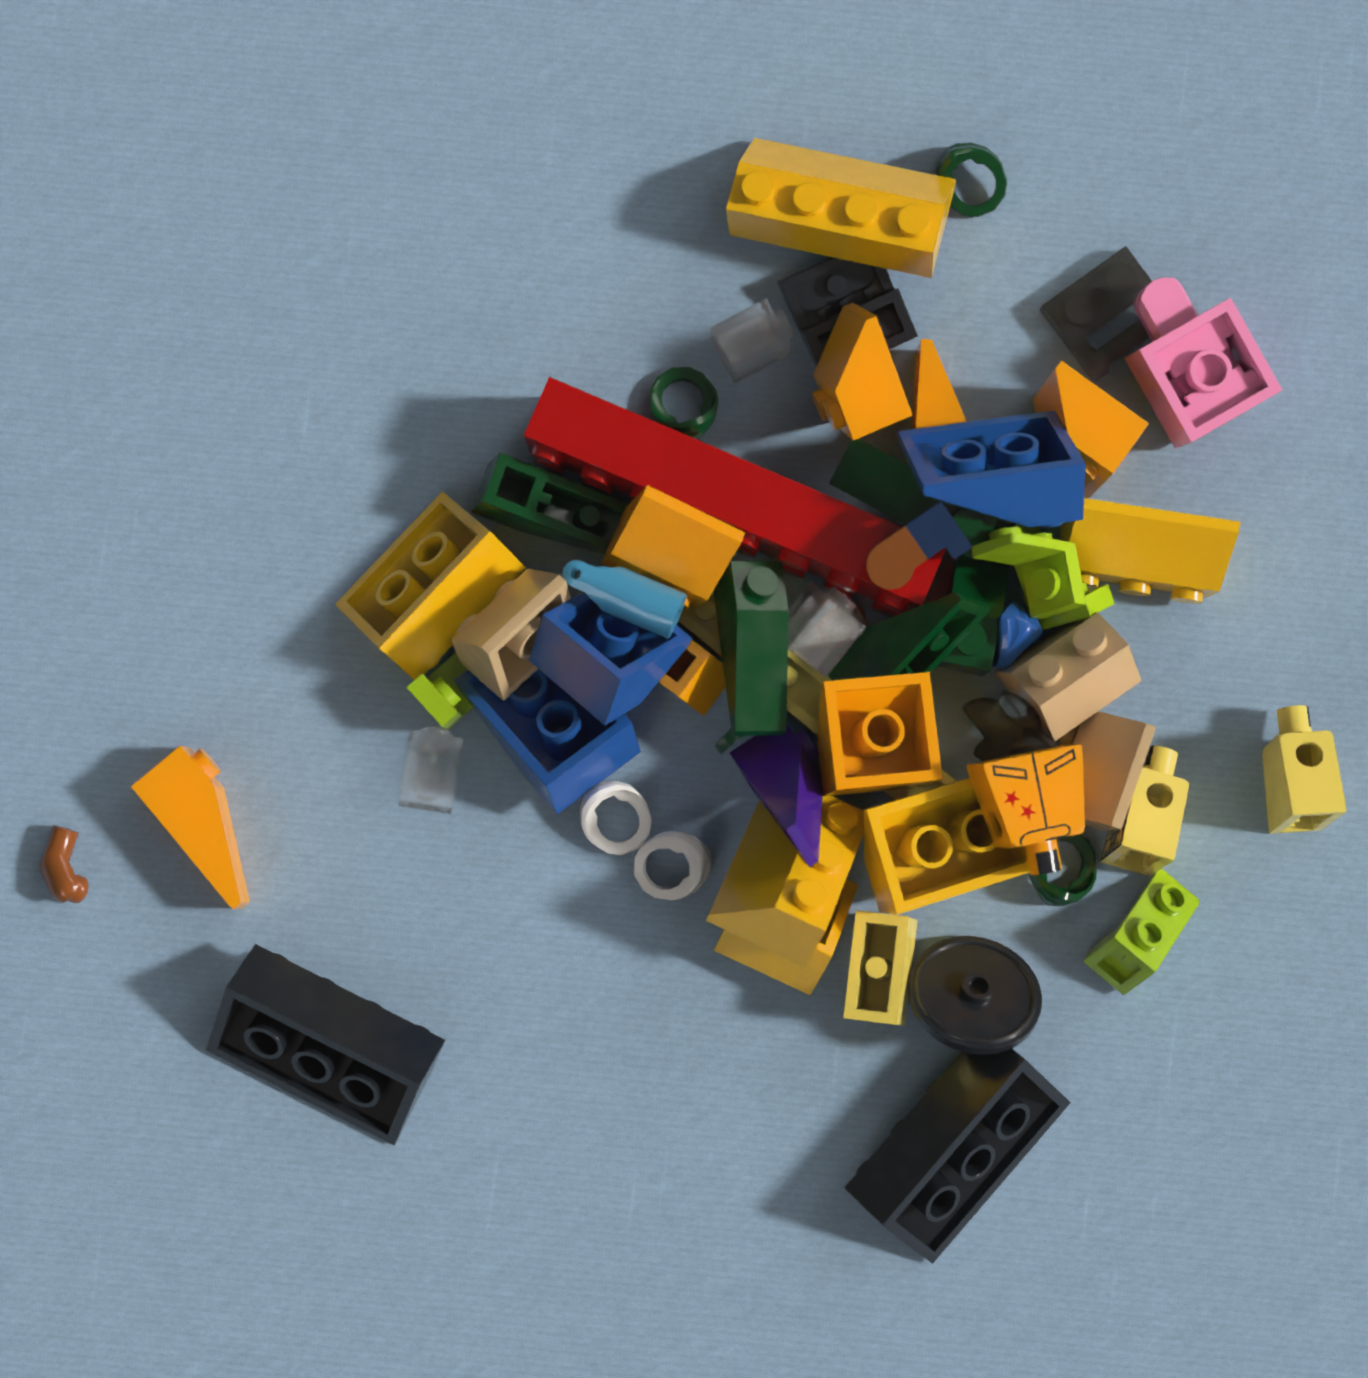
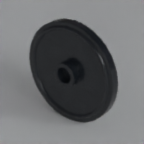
M957 936L931 945L916 960L908 982L909 1003L920 1025L942 1044L964 1053L990 1055L1005 1052L1016 1047L1032 1033L1042 1008L1040 985L1030 966L1010 948L982 937Z

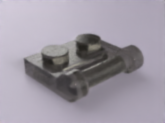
M1125 246L1047 301L1039 309L1079 365L1093 381L1096 382L1108 374L1111 364L1149 338L1139 319L1097 350L1087 340L1134 306V300L1138 292L1151 283L1152 280L1127 246Z

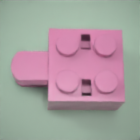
M1163 277L1153 280L1138 292L1134 300V310L1152 342L1124 359L1174 448L1192 443L1282 391L1281 386L1231 297L1198 315L1183 286L1175 278Z

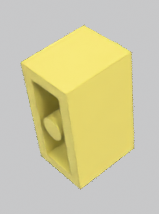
M856 910L843 1018L906 1026L909 1000L908 982L913 965L918 920L909 916Z

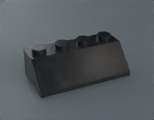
M255 944L226 986L206 1051L395 1145L435 1066L445 1039L431 1033L423 1026L413 1024L382 1008L373 1001H368L336 985L330 979L320 977L292 963L284 956Z
M1014 1049L990 1055L970 1054L960 1051V1054L942 1075L929 1085L923 1097L904 1119L900 1120L893 1127L890 1135L873 1155L860 1165L855 1176L844 1188L879 1223L933 1264L1071 1102Z

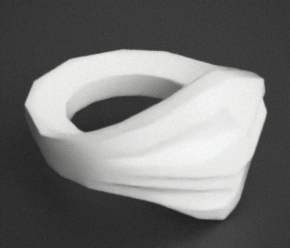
M602 781L584 795L580 806L582 829L586 838L604 852L616 855L632 852L639 849L650 834L652 818L647 803L637 789L631 785L619 781ZM611 796H615L620 801L628 802L636 809L639 816V826L636 833L625 841L614 842L607 839L601 834L597 826L598 816L595 809L603 800Z
M665 831L641 845L634 859V876L642 890L652 897L673 901L682 900L695 893L707 880L712 867L711 852L705 844L693 835L681 831ZM669 848L676 853H684L689 863L690 875L685 877L679 885L663 888L650 880L646 872V861L652 851Z

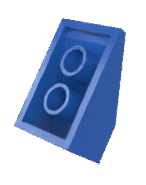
M1055 410L898 431V442L925 496L1028 527H1056L1064 522L1083 520L1086 463Z
M539 668L504 701L469 670L454 679L458 689L524 777L557 815L641 752L632 722L624 714L607 725L602 724Z

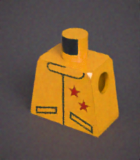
M1081 744L1061 745L967 764L969 778L994 844L997 847L1004 848L1024 846L1030 875H1041L1062 870L1057 839L1081 834L1085 829L1083 751Z

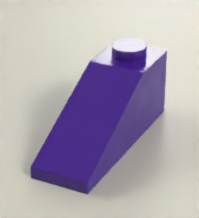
M786 724L784 735H755L729 752L752 791L807 865L811 867L819 861L823 789L821 775L813 763V760L818 758L819 755L818 750L804 730L794 734Z

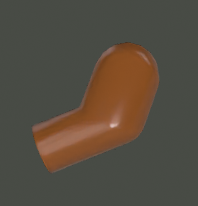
M53 825L40 863V871L54 899L61 903L67 900L71 903H80L88 893L89 883L85 877L74 874L69 862L79 832Z

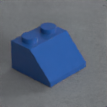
M583 592L543 614L529 661L602 724L607 725L642 703L686 650L692 637L677 625L669 639L603 612Z

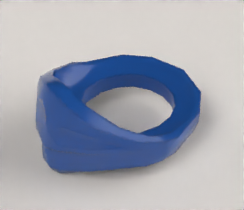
M1018 600L1012 601L998 618L999 634L992 667L1009 668L1023 650L1042 634V627L1037 618H1031L1029 608Z

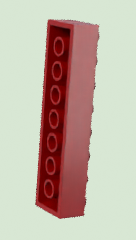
M552 377L548 378L523 435L529 453L536 458L534 464L544 470L562 476L565 469L583 477L582 484L609 496H611L614 489L632 498L631 502L648 485L745 532L736 552L753 558L756 557L758 551L776 558V562H782L783 572L799 578H804L805 573L808 572L825 579L823 587L839 596L852 599L854 593H858L874 600L871 608L889 617L896 616L923 604L946 550V547L917 566L911 579L904 586L897 589L879 587L868 575V556L877 544L902 528L901 526Z

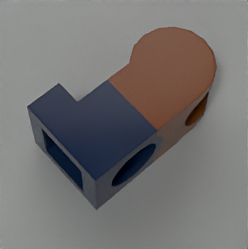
M939 501L877 544L868 556L867 572L870 579L877 586L884 589H897L904 586L911 579L917 566L946 547L953 559H956L971 549L972 545L942 501Z

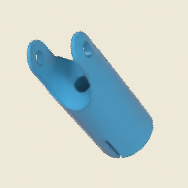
M574 560L567 563L563 568L562 575L567 584L585 592L603 612L667 639L672 635L684 608L687 594L624 567H594L585 562ZM580 571L581 575L576 579V573Z

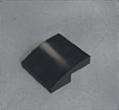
M830 257L777 281L786 305L816 367L842 307L852 302L876 315L888 349L918 337L899 288H894L886 268Z

